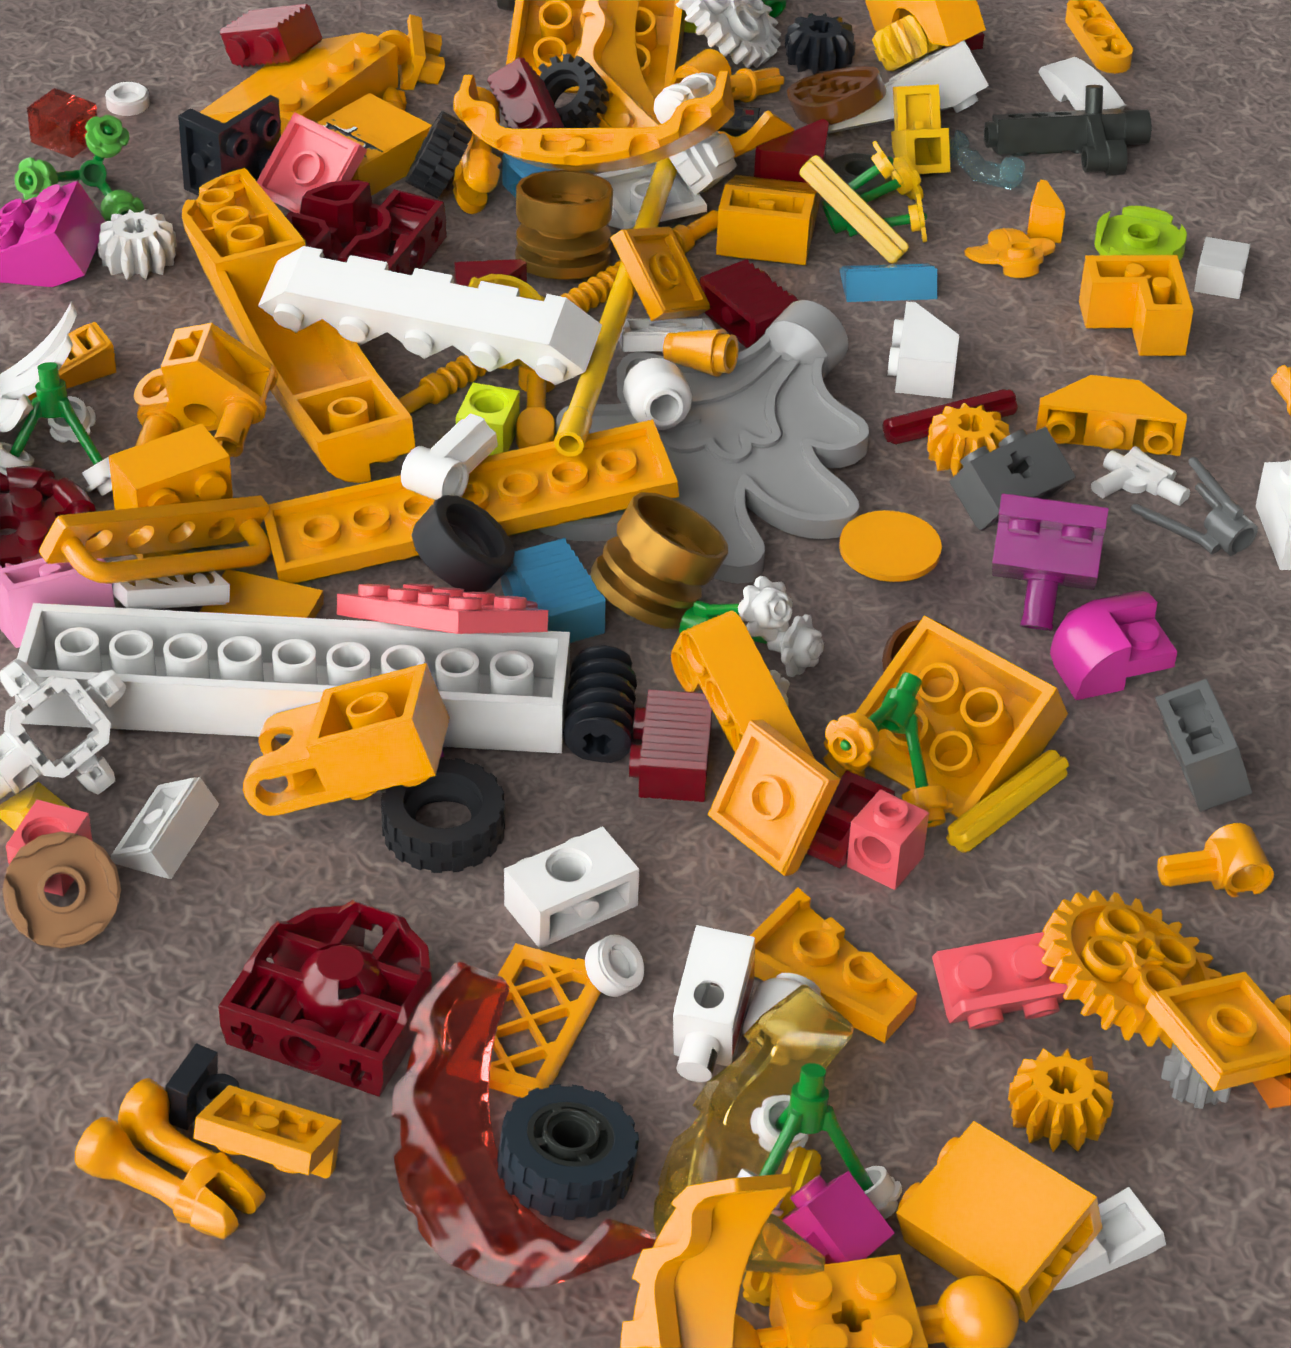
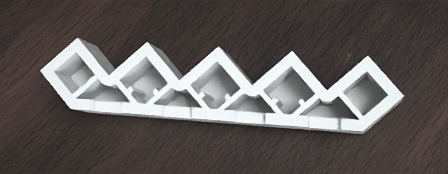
M303 246L277 261L258 305L273 316L279 325L291 329L295 333L321 319L336 328L342 337L349 341L357 342L359 346L388 332L402 342L408 351L424 359L453 345L467 355L472 363L486 369L488 372L520 359L534 369L539 377L550 381L554 385L586 371L602 324L566 297L547 294L544 301L519 297V288L480 281L479 287L473 288L453 284V275L415 268L412 275L388 271L387 262L352 255L349 256L346 263L323 258L322 249Z

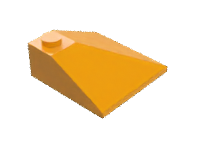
M925 615L855 712L869 718L881 707L888 690L896 688L902 673H911L922 680V685L915 697L919 704L914 714L918 717V736L928 786L938 785L945 787L948 802H954V809L949 813L957 818L1037 759L1068 715L1056 687ZM881 729L878 732L879 744L871 753L874 760L869 767L908 790L916 789L906 735Z

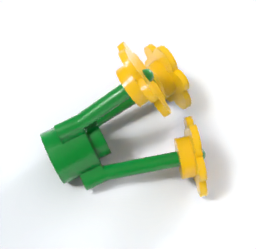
M874 141L872 144L877 153L871 159L875 165L849 182L848 185L855 191L880 173L885 179L891 176L892 181L860 195V197L868 203L891 191L897 190L901 195L905 194L911 200L914 199L916 204L908 205V214L883 219L891 227L910 224L911 232L920 231L922 242H927L925 228L927 214L923 212L922 207L924 194L920 186L921 178L919 173L913 168V164L907 155L904 154L894 159L891 156L887 157L877 141ZM825 200L821 202L827 221L835 234L845 230L849 237L859 234Z

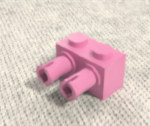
M41 558L17 565L5 563V568H2L0 565V629L16 648L21 646L33 603L115 607L112 583H97L79 574L70 562L47 564ZM103 558L97 559L99 561L106 562Z

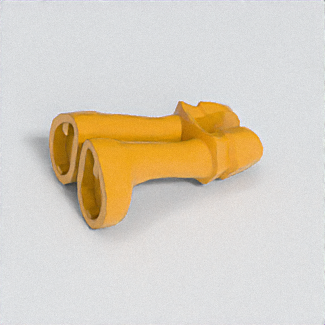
M476 86L479 100L493 105L496 110L498 124H500V108L495 96L491 91ZM458 91L454 96L453 107L457 117L464 122L456 103ZM472 133L467 149L455 169L453 180V193L456 202L468 214L479 213L485 208L488 200L487 193L491 192L498 183L500 176L498 166L502 161L500 157L492 153L493 147Z
M151 1078L140 1080L126 1094L120 1106L118 1123L110 1117H100L92 1122L84 1131L75 1151L77 1167L93 1177L120 1181L145 1192L173 1209V1214L178 1222L190 1224L191 1227L201 1233L223 1240L238 1229L239 1223L233 1210L224 1201L243 1213L252 1214L264 1202L266 1198L264 1190L251 1176L249 1171L234 1163L230 1156L224 1152L216 1153L177 1131L169 1122L170 1102L165 1088ZM136 1148L147 1151L187 1173L185 1179L183 1180L150 1161ZM213 1192H215L216 1194H218L219 1196H221V1197L223 1198V1200L220 1199V1198H219L217 1195H215Z

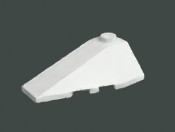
M965 40L955 45L929 54L890 78L889 82L884 84L887 92L881 101L853 118L829 125L828 134L894 121L893 87L939 84L940 111L953 107L955 112L958 113L978 101L976 93L989 85Z

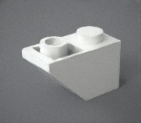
M906 301L904 320H894L887 375L897 376L895 393L952 399L959 334L916 302Z

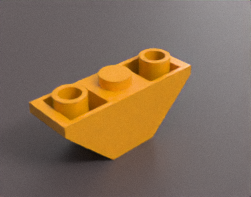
M1089 375L1040 398L1036 431L1046 426L1052 438L1058 444L1067 443L1121 450H1131L1134 446H1137L1143 452L1156 455L1180 456L1187 414L1140 380Z

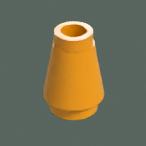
M725 329L670 332L666 335L663 344L664 359L715 377L721 376L722 373H732L738 359V340L735 335L727 334Z

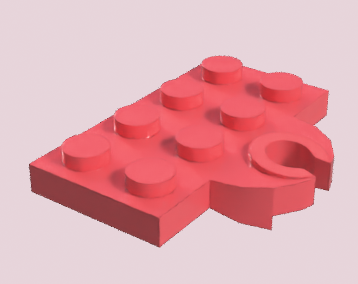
M412 583L403 584V588H390V585L359 584L358 594H337V615L455 634L548 632V610L538 609L537 602L527 601L526 597L495 596V593L464 592V589L434 588V585Z

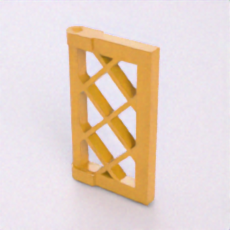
M515 943L445 1067L446 1074L521 1098L527 1096L528 1092L533 1089L549 1088V1085H552L601 994L588 977L585 960L580 958L575 960ZM524 966L542 971L545 976L518 986L514 985ZM574 981L584 984L585 987L578 999L569 1001L560 986L561 984ZM551 988L560 1005L531 1015L521 997ZM513 1000L522 1018L492 1028L491 1025L503 1003ZM568 1017L556 1041L547 1043L538 1026ZM529 1029L538 1047L508 1057L498 1038ZM488 1041L499 1060L488 1064L472 1061L480 1044ZM545 1058L536 1078L516 1073L514 1069Z

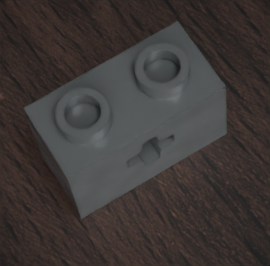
M1046 426L1028 435L1024 429H1020L1000 441L998 444L1000 448L989 452L988 448L983 446L971 452L960 461L963 468L949 482L978 529L984 530L998 523L1002 493L1049 499L1057 495L1076 478Z

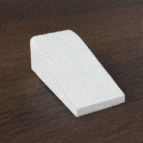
M1206 237L1198 266L1194 292L1240 299L1250 244Z

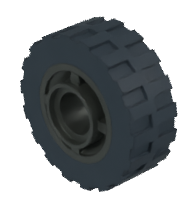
M554 1084L549 1085V1088H536L529 1091L527 1096L519 1097L513 1102L512 1110H507L505 1114L497 1156V1171L499 1178L505 1182L504 1188L511 1196H516L520 1200L519 1203L528 1209L531 1207L539 1211L541 1215L550 1218L551 1216L563 1217V1220H575L576 1217L586 1216V1219L598 1216L599 1212L604 1210L608 1212L616 1207L617 1201L620 1198L624 1199L630 1182H632L639 1144V1134L634 1130L635 1122L631 1115L627 1116L623 1111L624 1107L616 1100L613 1102L605 1097L606 1094L597 1090L590 1091L584 1089V1086L573 1084L572 1087Z

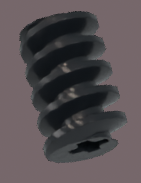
M607 645L591 646L580 651L573 659L571 665L563 735L565 744L572 753L581 759L613 763L623 759L631 748L637 678L635 672L631 669L633 663L630 655L617 647Z

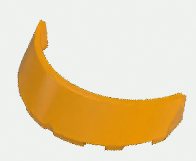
M586 0L583 7L582 15L586 16L581 48L578 50L577 55L586 62L588 61L604 80L608 87L605 90L609 94V101L603 102L607 106L606 113H597L596 115L601 120L598 124L600 128L654 127L661 125L654 112L655 98L645 82L637 55L636 18L639 0ZM767 110L753 127L741 136L733 137L723 131H718V133H725L729 138L735 153L733 158L755 150L756 146L792 132L795 129L789 123Z
M719 71L716 86L709 95L682 102L677 106L668 121L654 127L505 128L498 124L496 110L493 105L479 100L474 75H464L456 99L457 108L466 125L474 134L492 147L515 159L537 167L587 173L630 169L669 158L705 140L719 130L735 114L729 71Z
M791 1173L740 1177L687 1186L672 1201L671 1204L676 1209L665 1223L653 1248L643 1249L637 1261L632 1279L636 1280L640 1286L633 1320L622 1323L620 1348H733L735 1315L743 1274L755 1241L765 1222L778 1203L792 1188Z

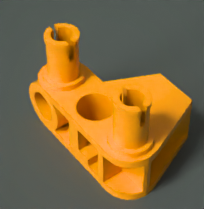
M213 323L175 329L161 368L147 374L135 388L134 399L139 406L137 418L142 425L135 446L202 423L208 431L217 430L214 438L230 457L240 456L243 453L244 443L251 425L259 423L265 418L267 412L265 400L268 392L278 382L279 374L276 368L265 358Z

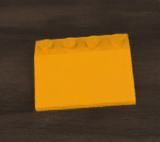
M515 0L506 65L517 58H525L526 62L540 76L542 72L538 67L542 63L547 67L552 66L550 61L552 57L557 56L563 62V54H571L575 59L578 50L581 48L586 16L582 15L586 0ZM639 0L636 18L637 55L645 82L655 99L664 88L671 86V80L676 69L679 67L686 22L685 10L676 6L680 0ZM579 86L571 87L564 92L577 93Z
M363 32L322 39L320 43L290 63L287 61L285 63H273L272 65L268 63L201 110L200 113L226 123L267 96L272 95L279 99L282 136L294 112L316 123L368 93L383 99L384 92L388 87L398 88L397 45L379 39L376 35Z

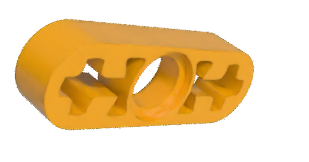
M1069 0L1065 22L1095 67L1103 72L1114 74L1129 70L1133 47L1104 5L1099 0Z

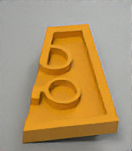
M797 887L750 935L755 937L754 976L765 981L770 978H776L781 973H793L810 979L820 988V995L827 1003L829 1015L885 1043L915 1010L917 992L872 952L858 951L844 938L845 928L832 917L825 920L810 908L811 898Z

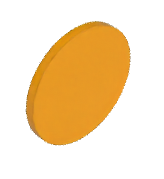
M881 510L859 515L849 521L841 532L839 549L844 561L856 572L880 581L903 582L920 578L932 571L940 560L942 543L936 530L919 517L899 511Z

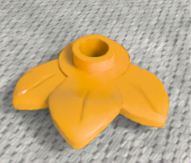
M1000 228L989 232L987 244L968 247L964 251L966 257L977 263L1000 264L1003 266V274L1008 277L1026 278L1039 273V265L1043 263L1044 256L1054 253L1055 243L1046 237L1029 239L1023 231L1017 229Z

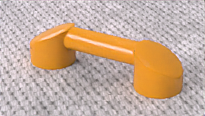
M520 364L518 366V384L522 390L527 392L526 409L518 416L516 423V444L519 449L555 440V422L551 413L546 409V393L553 390L556 386L550 381L539 377L535 370L528 365Z

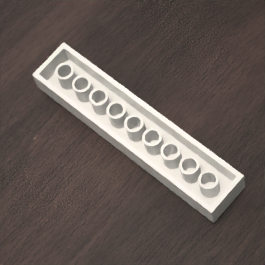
M33 603L17 659L26 662L38 674L39 677L35 681L39 685L50 676L76 679L85 690L89 687L88 680L102 671L114 670L127 688L123 696L110 708H107L105 705L100 708L111 723L110 729L259 737L264 722L269 717L279 712L320 702L325 689L427 663L450 717L443 747L562 753L570 670V632L455 634L375 621ZM62 691L58 694L55 693L27 715V718L20 723L90 727L87 719L67 694H64ZM15 695V701L17 703L20 699L17 695ZM278 734V735L275 736V738H291V737H292V736L287 735V734Z

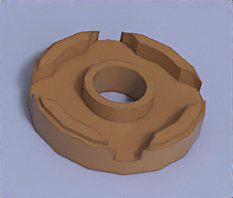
M64 831L40 835L21 847L7 867L2 888L6 914L18 932L38 945L59 949L83 945L102 933L116 913L121 893L117 867L106 850L85 836ZM62 873L75 879L78 884L79 893L78 898L73 904L66 907H57L47 900L44 886L53 875Z

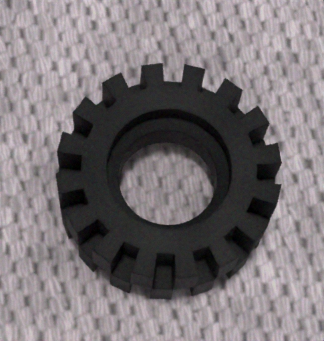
M563 54V62L555 56L550 58L552 66L547 67L542 63L538 67L542 72L540 78L543 79L554 105L558 97L565 90L579 86L576 96L570 103L556 108L564 127L588 128L587 125L590 122L597 126L601 120L596 115L597 113H606L607 106L603 102L609 101V94L605 90L608 88L606 83L589 62H586L578 55L574 59L571 54Z
M441 111L431 126L427 137H425L420 150L417 152L405 182L437 199L446 188L449 179L453 176L454 170L459 165L461 157L467 149V144L471 140L473 132L466 123L445 111Z

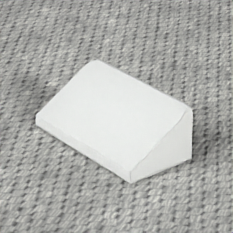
M194 777L158 785L111 854L114 864L172 879L219 806V803L200 777Z

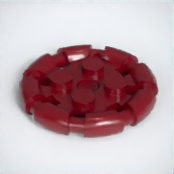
M32 466L6 468L7 476L0 473V492L9 491V493L0 494V530L11 528L17 531L9 535H0L1 567L5 568V563L17 565L43 558L39 553V549L58 516L96 512V508L89 495L67 477H63L60 480L56 479L51 470ZM44 496L49 497L45 502L42 499ZM98 532L93 534L88 540L96 537Z

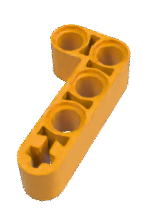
M731 610L680 633L671 651V663L674 673L686 692L695 693L700 690L703 691L735 753L750 720L762 719L814 758L751 635L736 612Z

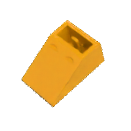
M735 175L725 184L718 209L716 255L806 265L821 196L808 183Z

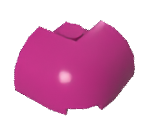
M1139 590L1091 600L1067 613L1054 634L1050 655L1054 667L1075 700L1122 691L1125 688L1127 677L1175 667L1177 650L1155 619L1158 602L1149 592Z

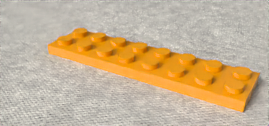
M652 419L589 433L583 451L574 457L559 453L555 448L554 441L487 456L469 473L468 484L462 498L474 502L487 511L509 536L624 510L628 507L632 498L641 492L677 498L679 497L678 480ZM401 475L268 504L270 510L264 517V524L278 580L294 584L419 556L412 539L413 528L435 500L403 487Z

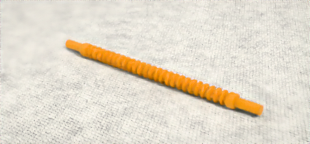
M712 210L687 226L679 224L672 228L684 254L693 249L696 240L717 228L718 211ZM621 260L617 261L614 266L607 267L605 271L597 273L596 277L592 276L587 282L580 283L578 288L570 289L569 293H564L561 297H566L586 313L589 312L590 308H596L599 302H606ZM460 355L456 358V361H450L446 367H440L436 373L432 372L420 379L419 387L398 400L411 414L429 402L432 404L440 403L449 394L456 393L458 387L464 388L468 382L476 381L477 376H484L487 370L472 363L467 355Z

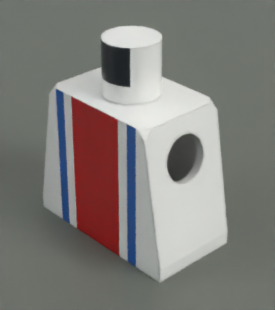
M696 925L673 1014L674 1055L680 1056L676 1069L682 1077L690 1081H709L712 1078L715 1064L728 1067L733 1066L743 1034V1023L754 997L755 937ZM711 983H715V984L719 985L720 987L714 986V985H710V984H711Z

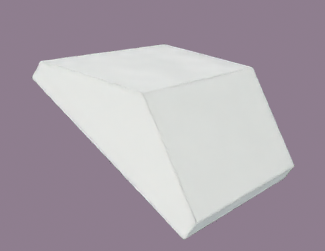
M657 162L630 169L595 174L610 182L613 188V211L609 226L619 229L634 227ZM678 171L660 222L707 212V203L700 194L694 195Z

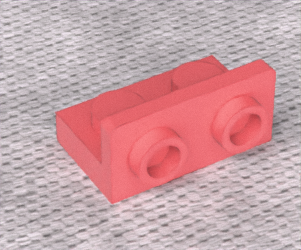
M1040 932L937 951L932 956L949 1023L968 1021L969 1029L975 1030L1004 1022V1013L1023 1010L1025 1019H1035L1059 1012L1058 1003H1062L1065 1000L1063 995L1068 986L1052 982L1049 977L1055 968L1045 965L1041 961L1046 950L1040 947L1039 943L1045 933Z

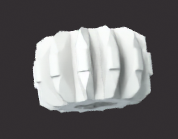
M129 209L125 215L112 214L111 221L101 224L98 243L99 257L102 259V265L108 266L111 275L123 272L126 280H129L134 274H140L146 280L150 271L163 275L165 266L174 265L175 247L177 246L176 233L173 231L172 223L166 222L164 214L150 215L148 209L140 213H134Z

